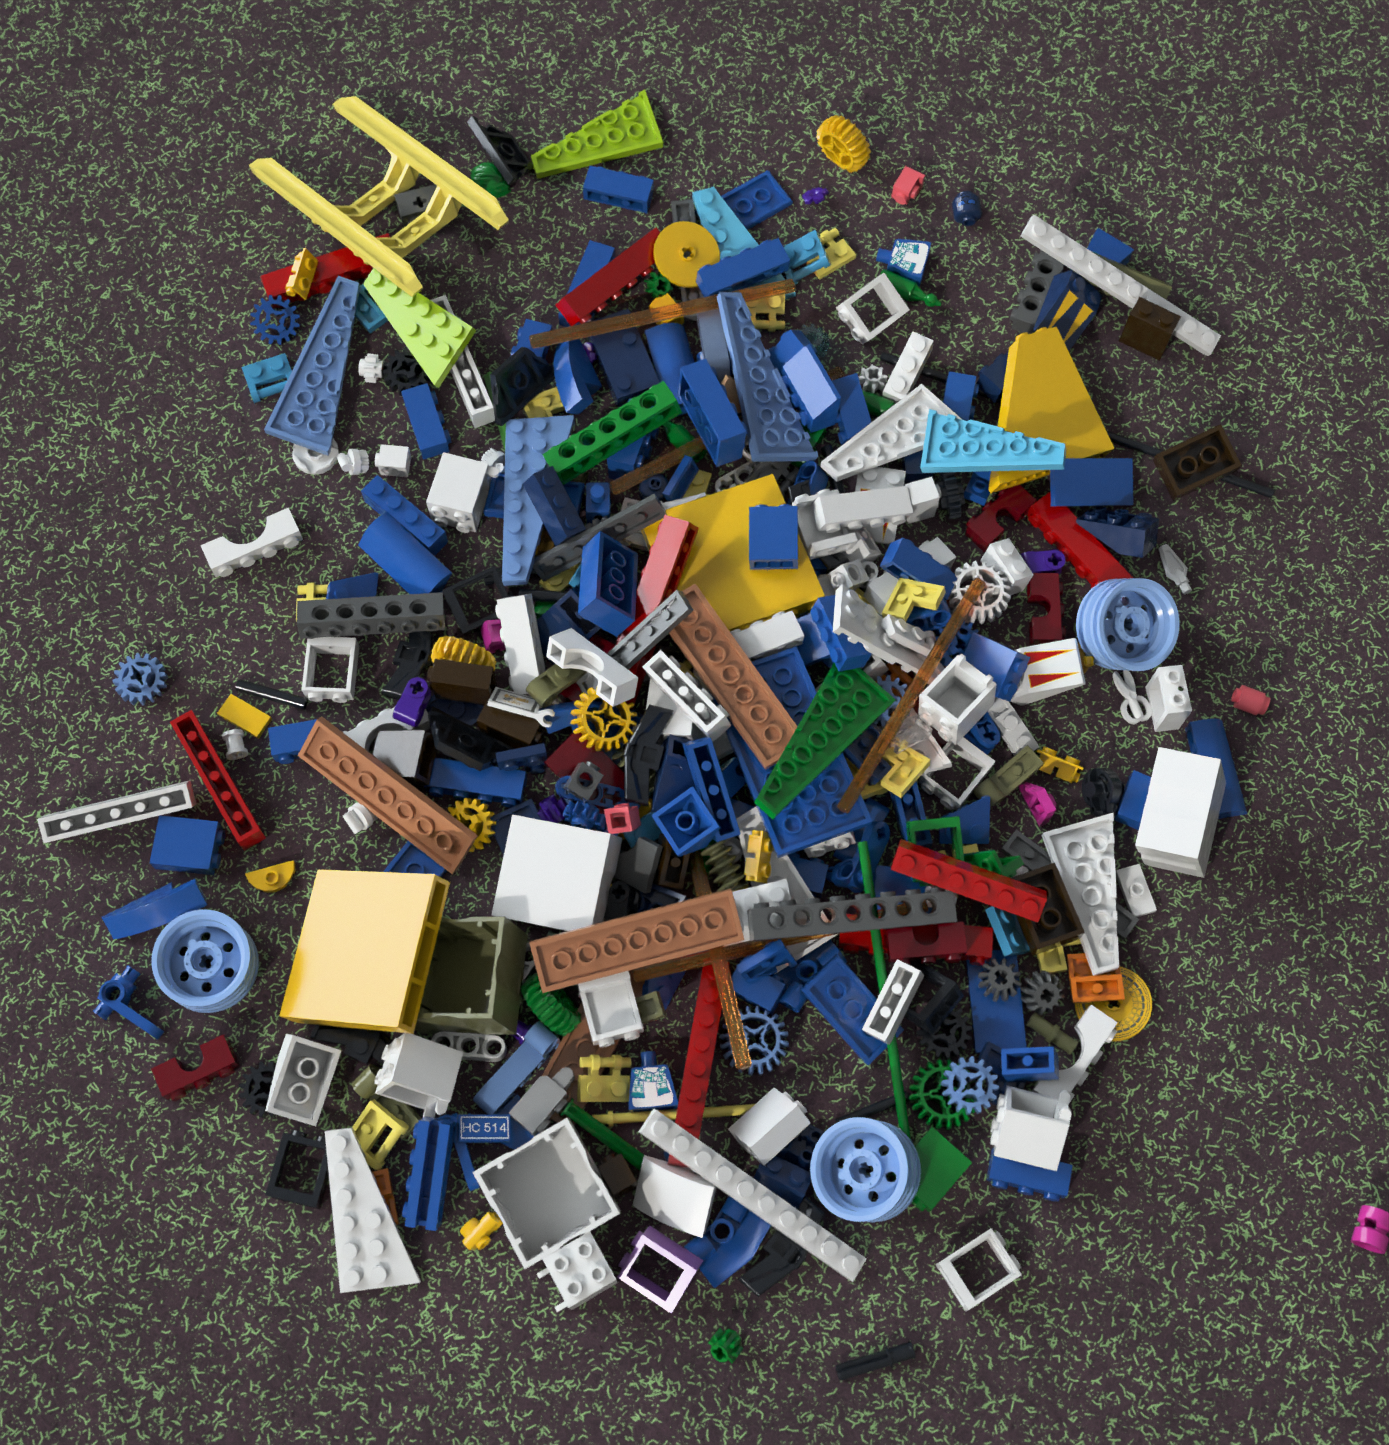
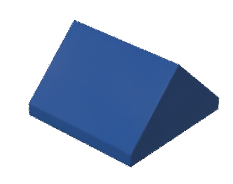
M693 786L651 815L678 857L707 847L720 829V826Z

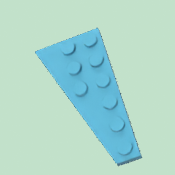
M714 187L692 192V198L701 225L715 238L720 251V260L727 256L733 257L738 255L746 248L752 249L759 246ZM782 274L745 288L746 290L785 291V299L796 296L795 291Z
M929 409L920 468L922 473L1063 470L1067 449L1064 443L1041 437L1034 439L1024 436V433L1015 431V433L1004 431V428L974 420L964 421L957 419L955 415L948 414L945 416Z

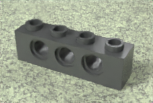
M1042 250L1040 254L1035 252L1031 263L1034 269L1033 271L1028 270L1024 280V284H1027L1025 290L1021 288L1017 298V302H1020L1019 307L1013 308L1009 319L1013 321L1011 329L1022 333H1034L1035 323L1053 277L1062 273L1064 264Z

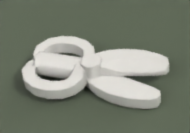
M1123 670V680L1119 673L1115 671L1113 673L1114 683L1118 691L1125 697L1120 707L1123 718L1133 725L1140 721H1147L1152 715L1150 703L1143 696H1137L1135 682L1131 673ZM1138 702L1144 705L1146 715H1143V712ZM1128 704H1129V707H1130V709H1131V712H1132L1134 718H1132V717L1128 714V712H1127V705H1128Z

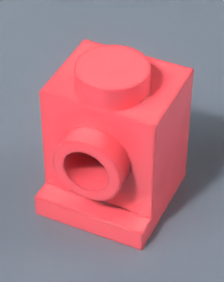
M905 166L893 186L892 198L901 205L908 204L910 199H915L919 190L922 189L925 175Z
M629 803L615 805L614 808L604 809L607 829L610 834L632 832L641 826L638 806L630 807Z

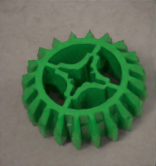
M537 973L525 980V983L521 986L523 997L527 1001V1005L533 1010V1013L537 1015L538 1019L545 1026H548L551 1031L561 1036L571 1033L578 1027L577 1025L581 1023V1014L578 1012L575 1002L571 1000L564 989L561 988L542 993Z
M941 1059L936 1061V1068L932 1062L926 1064L928 1071L920 1067L918 1072L922 1077L914 1075L912 1078L918 1085L913 1084L909 1086L910 1091L916 1092V1094L909 1096V1101L918 1102L912 1106V1110H922L917 1118L921 1120L925 1115L928 1116L926 1125L930 1126L933 1120H935V1127L938 1130L941 1128L942 1122H945L946 1130H950L952 1127L951 1121L958 1128L961 1126L960 1118L965 1122L970 1119L963 1107L959 1112L951 1114V1105L947 1104L951 1099L950 1096L946 1098L947 1101L945 1102L943 1096L936 1095V1093L942 1090L941 1087L944 1088V1091L947 1089V1087L941 1085L942 1080H947V1077L943 1075L945 1070L952 1072L949 1066L952 1060L949 1059L945 1067H943ZM937 1075V1088L929 1092H923L926 1080ZM976 1080L967 1082L962 1092L971 1089L970 1085H973ZM964 1098L966 1102H974L972 1098ZM926 1100L938 1103L942 1114L933 1111L927 1105Z

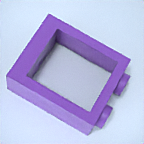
M649 1225L644 1233L639 1231L633 1239L631 1245L635 1248L631 1254L627 1252L619 1264L622 1270L617 1278L672 1313L703 1260ZM645 1244L684 1269L671 1293L632 1269Z

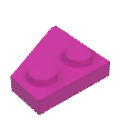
M1024 782L1018 789L1037 824L1041 827L1047 824L1055 813V799L1046 792L1045 788Z

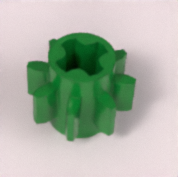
M660 271L658 276L655 272H650L651 277L648 280H644L648 287L645 292H653L652 298L659 297V294L664 296L669 290H673L670 287V281Z
M719 1328L708 1342L712 1346V1356L719 1362L729 1360L730 1363H733L744 1349L740 1346L741 1338L739 1334L732 1329L723 1331Z

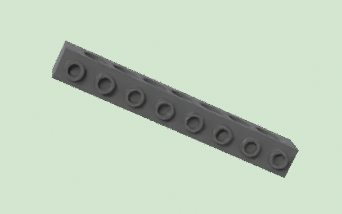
M940 887L930 888V893L922 894L920 889L905 890V895L896 896L895 891L881 892L880 897L871 898L870 893L855 895V900H845V896L830 897V902L821 903L820 898L804 899L805 904L795 905L794 900L780 901L779 906L769 907V902L756 903L753 909L747 910L750 941L957 922L954 892L946 891ZM924 900H928L932 904V911L929 914L922 909ZM899 902L907 906L905 916L900 915L897 911ZM874 904L882 908L880 918H876L872 914ZM849 906L854 907L857 911V918L854 921L850 920L846 915V910ZM823 909H828L832 913V920L829 923L824 922L821 918ZM798 911L804 912L807 916V921L804 925L798 924L795 919ZM773 913L780 915L782 919L779 927H774L770 923V916Z

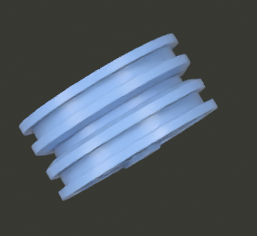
M1144 578L1109 579L1095 585L1083 598L1077 613L1076 632L1082 650L1086 656H1093L1094 663L1098 666L1111 670L1145 671L1161 664L1172 652L1179 633V614L1172 596L1159 583Z
M194 910L172 920L161 931L152 952L153 975L161 990L183 1007L200 1013L219 1012L237 1004L250 991L258 974L259 956L251 936L231 917L214 910ZM204 933H210L208 941H202L201 937ZM228 943H231L233 949L230 952H225ZM183 947L188 948L185 956L180 955V950ZM207 959L211 960L212 966L210 968L205 967ZM233 969L234 974L232 977H225L224 971ZM182 973L189 974V978L186 981H181L180 976ZM209 982L212 988L209 992H204L203 989Z
M861 1117L842 1120L831 1126L820 1137L811 1158V1180L818 1198L829 1211L846 1220L881 1222L892 1219L910 1205L919 1188L921 1165L917 1150L902 1130L887 1122ZM862 1139L864 1142L861 1149L855 1146L856 1141ZM887 1146L889 1152L887 1155L882 1156L883 1147ZM841 1158L845 1160L842 1169L838 1166ZM869 1166L873 1167V1172H870L871 1175L866 1174V1169H869ZM894 1172L896 1180L891 1182L886 1177L887 1173ZM848 1184L853 1187L851 1195L845 1192V1186ZM874 1191L878 1194V1200L875 1202L871 1201Z

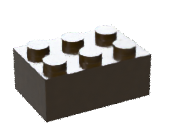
M1221 424L1156 454L1153 459L1173 501L1237 472L1242 466Z
M1055 863L1012 877L1014 880L1047 892V901L1039 922L1016 915L1032 956L1079 940L1083 936L1085 931Z

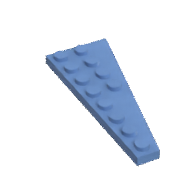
M341 276L337 277L265 426L266 434L329 456L360 292V284L358 282Z
M719 292L717 301L742 417L748 431L747 440L752 462L815 461L818 458L817 451L814 452L809 442L810 436L808 432L804 431L799 421L801 417L794 410L790 402L791 396L778 369H774L769 358L771 356L769 350H765L760 340L761 334L759 330H756L751 321V313L741 292Z
M574 415L510 419L506 422L502 582L504 586L528 584L544 524L523 483L534 473L549 468L542 454L570 437L572 427L575 425Z

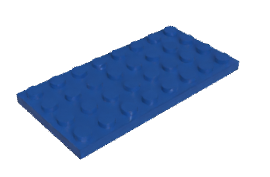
M796 646L752 661V664L798 726L817 692ZM713 697L712 701L714 705L717 707L719 704ZM727 717L731 726L725 732L755 802L776 764L765 770ZM843 753L774 820L756 805L778 858L872 824L871 816Z

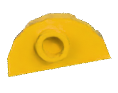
M292 860L245 873L249 883L256 889L265 893L277 892L285 888L295 873V861Z

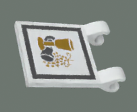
M495 687L487 706L535 718L544 727L552 726V722L546 721L544 716L550 715L554 717L555 712L551 709L539 711L541 706L530 696ZM556 698L552 704H559V700Z

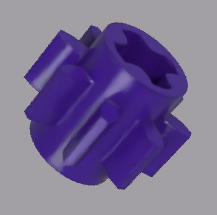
M555 794L550 795L539 803L541 809L538 810L537 814L543 821L549 820V822L558 823L565 818L562 814L567 803L562 797L557 799Z

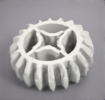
M975 560L972 563V567L967 562L963 565V569L958 567L955 570L957 580L953 582L954 587L948 598L950 599L949 607H956L954 614L956 615L961 612V618L966 619V617H970L971 623L978 619L980 624H983L985 618L991 623L994 620V616L999 618L1002 611L1007 609V603L1011 599V596L1008 594L1011 591V586L1006 585L1008 578H1001L1002 570L994 571L995 564L990 568L986 567V561L981 566H978ZM969 579H973L971 585H967L965 588H960V585L963 582ZM997 596V600L994 603L984 606L986 600Z

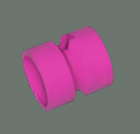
M1362 1205L1357 1218L1360 1226L1354 1228L1351 1242L1371 1252L1386 1254L1389 1237L1387 1236V1233H1389V1212L1376 1207Z

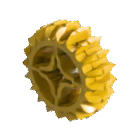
M834 115L827 118L820 125L816 137L819 140L818 145L822 147L821 151L826 154L827 158L850 173L858 171L868 162L869 154L871 153V150L868 148L870 145L865 140L866 136L862 135L861 130L856 127V124H852L850 119L845 120L843 116Z
M454 636L439 637L431 651L433 663L434 659L492 666L495 671V657L489 651H486L485 648L469 640L466 641Z
M592 687L587 689L588 695L584 692L581 693L579 696L582 701L576 700L574 702L575 707L578 709L571 711L573 716H577L576 719L571 720V724H578V728L573 730V733H582L579 741L583 742L587 739V748H591L595 743L596 751H601L604 747L606 752L611 751L612 746L615 749L620 748V742L626 744L628 742L626 736H632L634 733L629 727L637 725L635 721L631 720V718L637 716V713L630 712L629 710L634 707V704L630 703L627 705L626 702L616 705L621 716L616 715L612 710V706L605 700H603L598 711L593 710L590 712L587 711L590 703L593 700L602 698L596 694L595 689ZM604 714V718L610 721L603 723V719L599 716ZM587 721L595 725V733L591 731ZM609 726H620L615 736L605 738V733L608 732Z

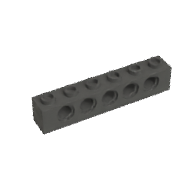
M443 592L297 601L300 639H313L320 637L445 630Z

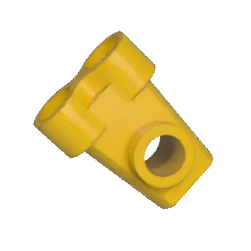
M488 1211L480 1222L476 1217L469 1220L460 1230V1233L465 1238L462 1241L469 1250H475L476 1248L481 1250L486 1247L491 1241L489 1236L503 1224L499 1215L496 1212L492 1214Z

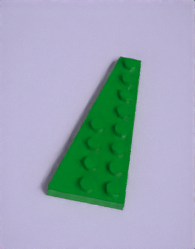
M833 663L754 803L774 820L890 708L896 699L861 668L838 671L835 663Z

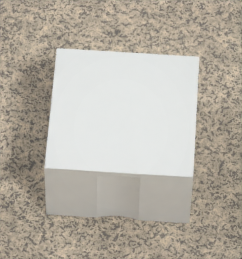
M1161 747L1158 748L1135 844L1138 852L1141 853V858L1145 865L1197 877H1205L1226 786L1221 759Z
M512 815L491 915L505 916L507 919L565 931L604 922L609 889L616 873L622 838L610 833Z
M570 1118L562 1120L536 1135L524 1145L503 1154L473 1172L490 1206L499 1215L506 1235L524 1269L557 1251L570 1240L593 1230L621 1212Z

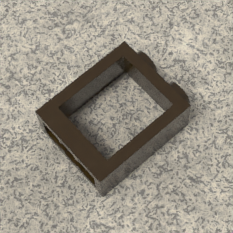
M487 700L477 719L480 731L515 749L545 744L546 740H544L542 725L538 721L524 715L487 706L489 701Z

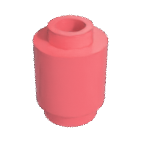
M1242 685L1240 689L1236 688L1234 690L1231 701L1234 702V708L1253 715H1264L1269 706L1270 697H1267L1261 691Z

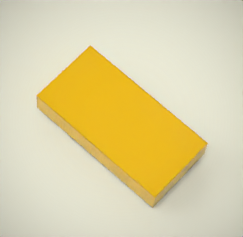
M232 694L229 695L217 712L218 716L258 739L272 720L269 715Z

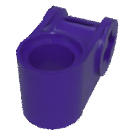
M1058 550L1028 551L1020 554L1032 573H1053L1054 571V573L1060 574L1065 564V556Z
M415 677L408 681L401 698L395 705L393 719L413 727H418L431 699V690L423 678Z

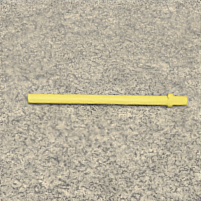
M755 1104L704 1107L703 1118L744 1115ZM677 1109L657 1110L670 1120L676 1119ZM608 1111V1114H595L592 1117L603 1125L608 1124V1127H614V1124L645 1122L652 1111L625 1113Z

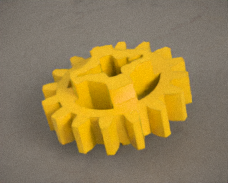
M464 798L463 802L455 801L456 808H447L451 813L450 815L466 827L469 826V829L478 835L469 852H474L475 847L480 850L484 849L482 842L490 843L491 840L488 838V835H495L496 833L491 830V826L497 824L496 821H491L490 819L494 812H487L486 810L489 805L481 804L479 799L472 801L470 798ZM472 808L476 810L479 814L473 815L472 811H469V809Z

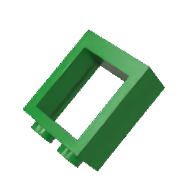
M959 816L906 822L908 842L917 844L915 831L950 828L953 858L964 861ZM912 878V882H919L920 887L932 886V884Z

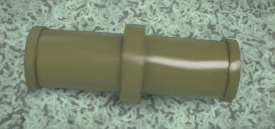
M1036 1012L1031 1016L1026 1025L1045 1037L1047 1043L1052 1042L1069 1055L1078 1044L1077 1040L1061 1031L1059 1025L1051 1024Z

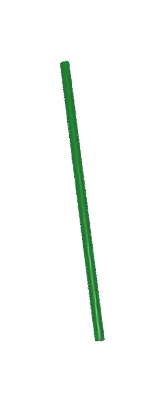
M868 841L857 842L865 894L870 893L871 898H876ZM874 904L872 914L874 917L879 918L877 904ZM870 930L880 994L887 980L881 930ZM895 1033L890 1045L887 1044L898 1125L911 1140Z

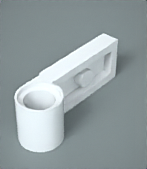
M995 697L994 705L988 710V713L1014 756L1017 755L1027 745L1033 751L1039 748V745L1009 701Z

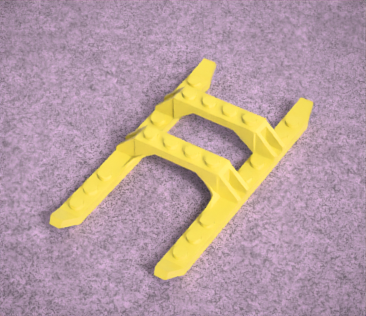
M356 96L338 99L333 103L335 110L382 144L389 151L392 159L384 180L350 206L332 205L272 158L257 159L249 165L253 174L307 215L314 224L321 226L324 232L330 233L353 251L356 257L362 258L365 264L371 265L411 297L420 292L423 286L416 277L411 265L402 258L456 218L462 204L497 230L509 222L496 197ZM419 173L437 185L425 212L394 236L375 238L361 227L395 201V194L407 192L416 185Z

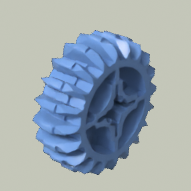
M746 1006L745 1015L738 1009L736 1010L738 1019L731 1015L728 1017V1021L732 1026L723 1024L722 1029L728 1033L720 1034V1039L727 1042L720 1044V1049H729L723 1057L724 1059L733 1057L730 1062L731 1067L740 1063L738 1072L742 1073L746 1066L749 1067L748 1075L752 1076L753 1068H757L758 1074L763 1075V1066L771 1072L773 1067L770 1062L779 1066L781 1061L777 1055L780 1057L786 1056V1052L781 1048L788 1047L789 1042L781 1039L788 1037V1032L779 1031L785 1026V1023L779 1022L775 1024L779 1017L777 1014L769 1018V1012L766 1009L764 1014H760V1006H756L755 1013H751L750 1006ZM748 1021L764 1023L757 1029H751L743 1025V1023ZM770 1029L775 1036L773 1051L768 1048L764 1041V1037ZM736 1030L741 1033L740 1035L745 1041L739 1052H737L733 1044V1035ZM760 1034L758 1042H760L761 1045L753 1043L748 1047V1043L750 1042V1038H748V1036L754 1038ZM753 1051L766 1056L760 1060L744 1058Z

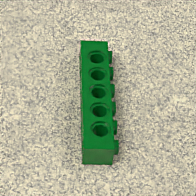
M662 381L657 385H653L641 395L632 398L618 409L612 410L598 421L592 422L588 427L571 435L557 446L551 447L542 455L549 467H554L561 483L564 485L678 416L682 411L677 399L666 383Z

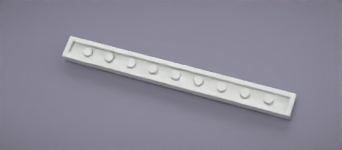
M1036 215L1029 219L1021 234L1022 238L1132 309L1138 298L1142 297L1180 315L1181 318L1173 335L1206 356L1212 354L1221 335Z
M656 1109L652 1110L639 1133L852 1282L854 1281L867 1258Z

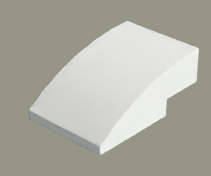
M645 1155L633 1206L666 1225L702 1238L707 1230L716 1186L702 1176L694 1174L695 1171L692 1169L667 1165L668 1162Z

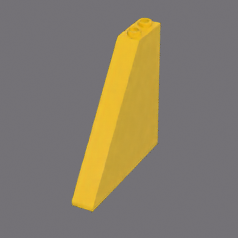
M1043 327L1031 334L1024 332L1015 338L1016 341L1009 347L998 427L1004 428V431L1015 433V431L1024 433V436L1034 439L1041 437L1064 443L1067 449L1066 458H1104L1115 448L1058 328L1047 329V327ZM1050 470L991 471L988 490L990 493H994L1050 475Z

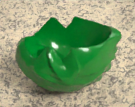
M483 162L472 169L471 180L496 197V199L511 192L510 185H508L492 162Z

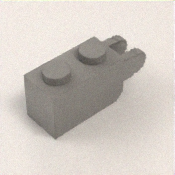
M562 1067L560 1072H557L552 1079L548 1076H540L509 1112L510 1116L533 1136L538 1132L542 1133L551 1124L549 1121L551 1116L555 1112L559 1114L568 1104L566 1099L569 1096L566 1091L575 1078L572 1069Z

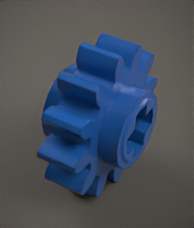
M570 801L562 814L565 817L564 820L571 822L570 825L574 827L601 832L604 831L607 824L605 815L600 814L596 806L587 802L577 801L575 804Z

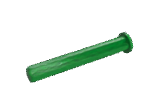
M571 1098L560 1113V1116L566 1115L618 1155L622 1154L626 1161L641 1170L645 1155L573 1103L574 1099Z

